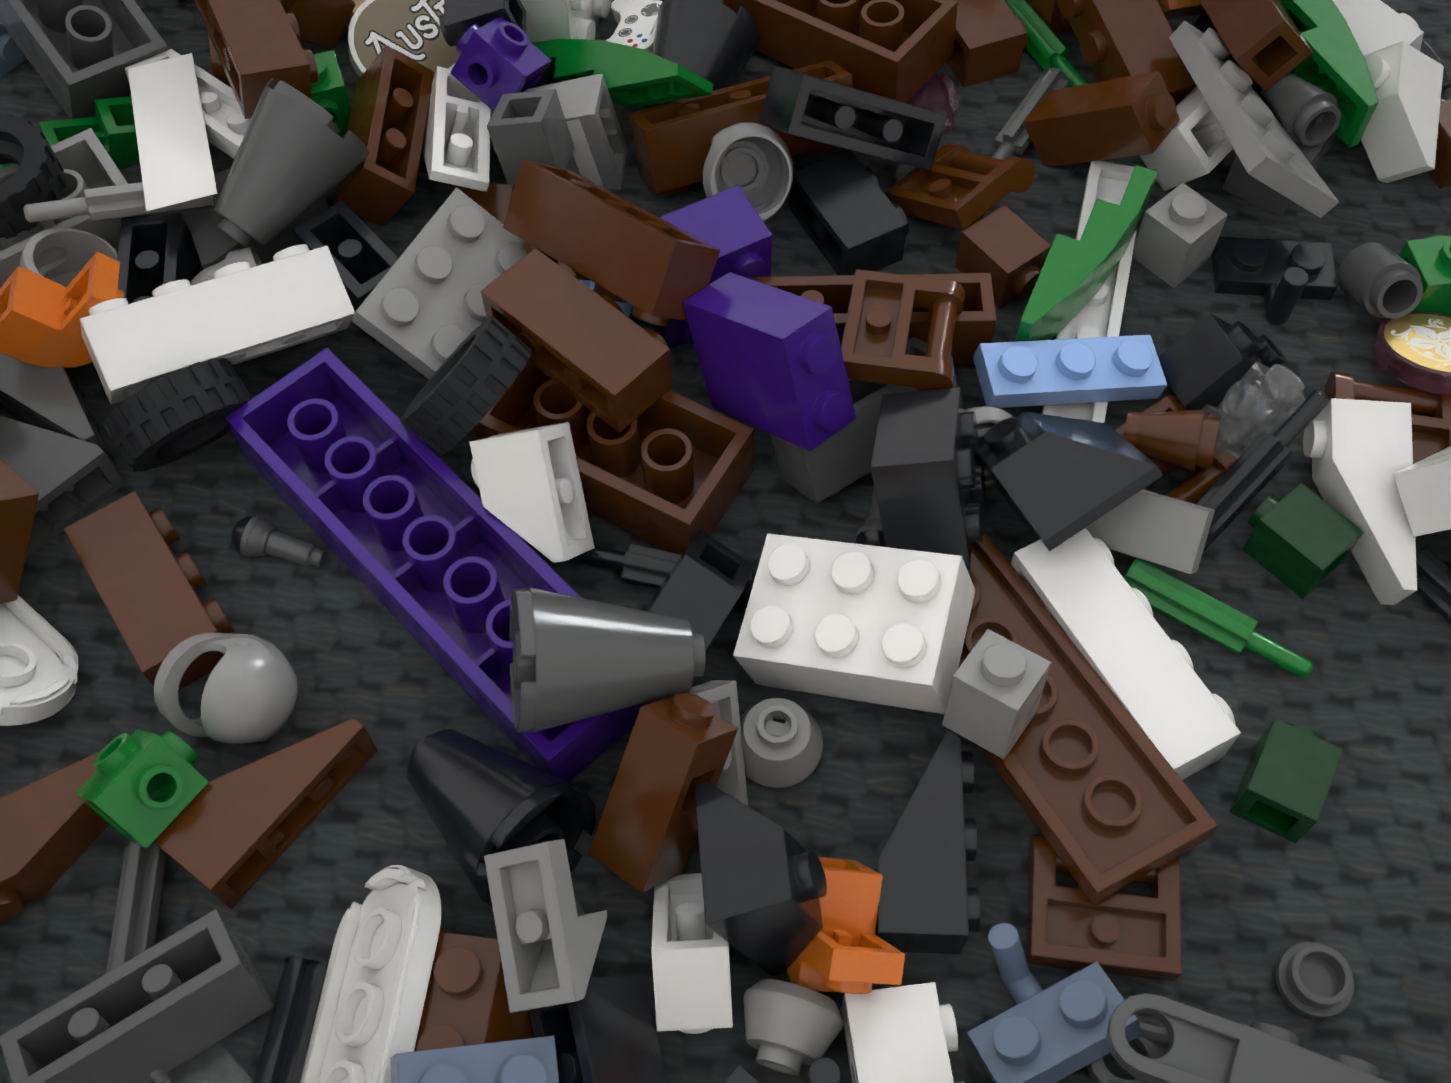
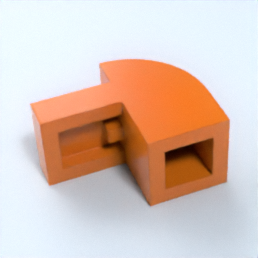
M96 252L67 287L18 266L0 288V353L28 364L48 368L59 366L71 368L93 362L81 335L80 318L90 316L89 309L101 302L124 297L123 291L118 289L120 262L100 252Z
M818 857L827 883L826 895L819 898L823 928L787 969L791 982L815 991L869 994L872 991L873 983L901 985L905 953L875 935L883 875L856 860Z

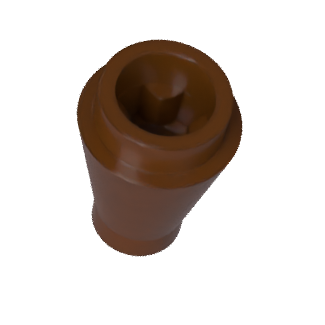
M1205 410L1154 413L1129 411L1123 437L1141 453L1194 472L1196 466L1212 468L1221 418L1205 416Z

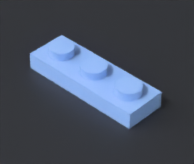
M1151 335L980 343L973 356L986 406L997 408L1157 399L1167 387Z

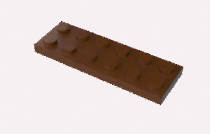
M983 531V542L972 543L971 566L968 573L975 587V595L959 667L987 629L1052 663L1037 712L1005 759L996 756L982 747L980 748L1092 904H1095L1210 839L1218 824Z

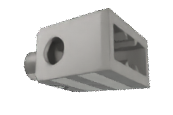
M603 74L590 75L524 91L556 89L575 148L566 169L605 189L621 190L628 149Z

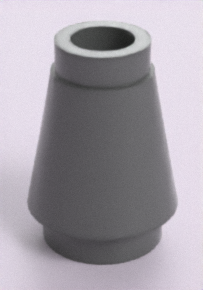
M1290 72L1266 91L1261 88V95L1266 99L1277 120L1294 143H1302L1305 146L1318 145L1328 139L1340 123L1341 111L1338 108L1336 97Z

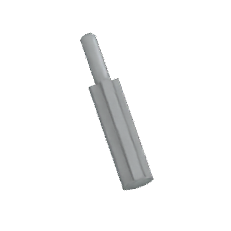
M138 182L84 189L85 197L26 204L23 210L25 218L29 222L90 215L92 222L203 206L214 207V195L146 212L143 183Z

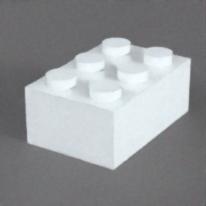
M767 533L733 656L752 680L759 685L944 714L952 677L958 670L975 595V587L964 560L959 555Z

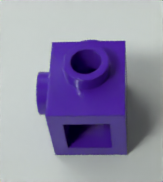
M500 16L482 27L474 24L464 33L456 47L460 56L450 74L494 111L502 94L521 93L527 89L535 88L552 60L529 41L527 34L520 27L507 22Z

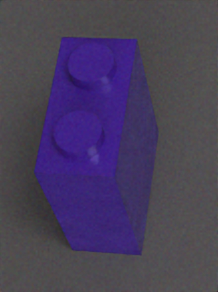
M731 272L682 301L714 409L808 451H812L857 419L831 306Z

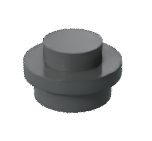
M1316 942L1299 943L1289 948L1277 963L1275 980L1278 991L1283 1000L1297 1013L1308 1018L1326 1019L1337 1015L1349 1005L1354 993L1353 974L1346 959L1333 948Z

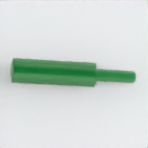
M1005 0L1016 18H1020L1024 22L1028 34V43L1025 49L1043 70L1051 67L1062 70L1070 80V87L1088 84L1065 58L1070 53V50L1027 0Z
M1136 558L1126 569L1123 578L1131 588H1136L1145 595L1152 609L1237 655L1240 654L1244 647L1301 679L1306 678L1313 668L1312 661L1254 631L1258 621L1140 558Z

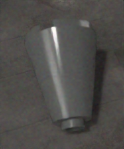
M271 78L262 91L213 209L223 218L217 225V228L245 248L253 240L265 246L360 166L370 154L368 148L350 130L344 138L338 136L341 130L332 122L334 116L294 87L281 80L277 83L274 78Z
M531 587L512 590L509 640H513V663H510V688L514 728H517V733H534L687 692L692 687L693 677L703 676L706 660L704 638L702 634H692L690 623L686 619Z

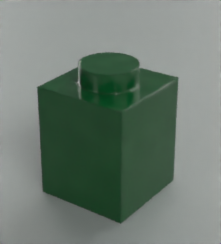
M1300 483L1282 500L1273 494L1255 510L1247 522L1254 530L1242 550L1303 600L1343 563L1364 532L1304 484Z
M1275 719L1255 745L1229 812L1296 844L1318 822L1344 749L1324 741L1322 736L1311 728L1299 724H1286Z

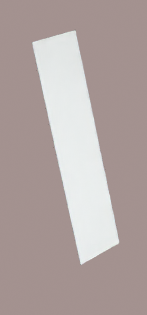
M189 53L128 68L146 212L218 194L193 54Z

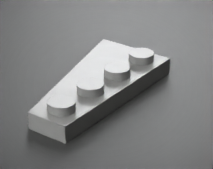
M1184 21L1170 35L1169 39L1247 173L1304 209L1322 218L1339 203L1337 198L1251 86L1253 81L1250 76L1229 57L1230 51L1220 34L1212 28H1208L1203 33L1187 21Z

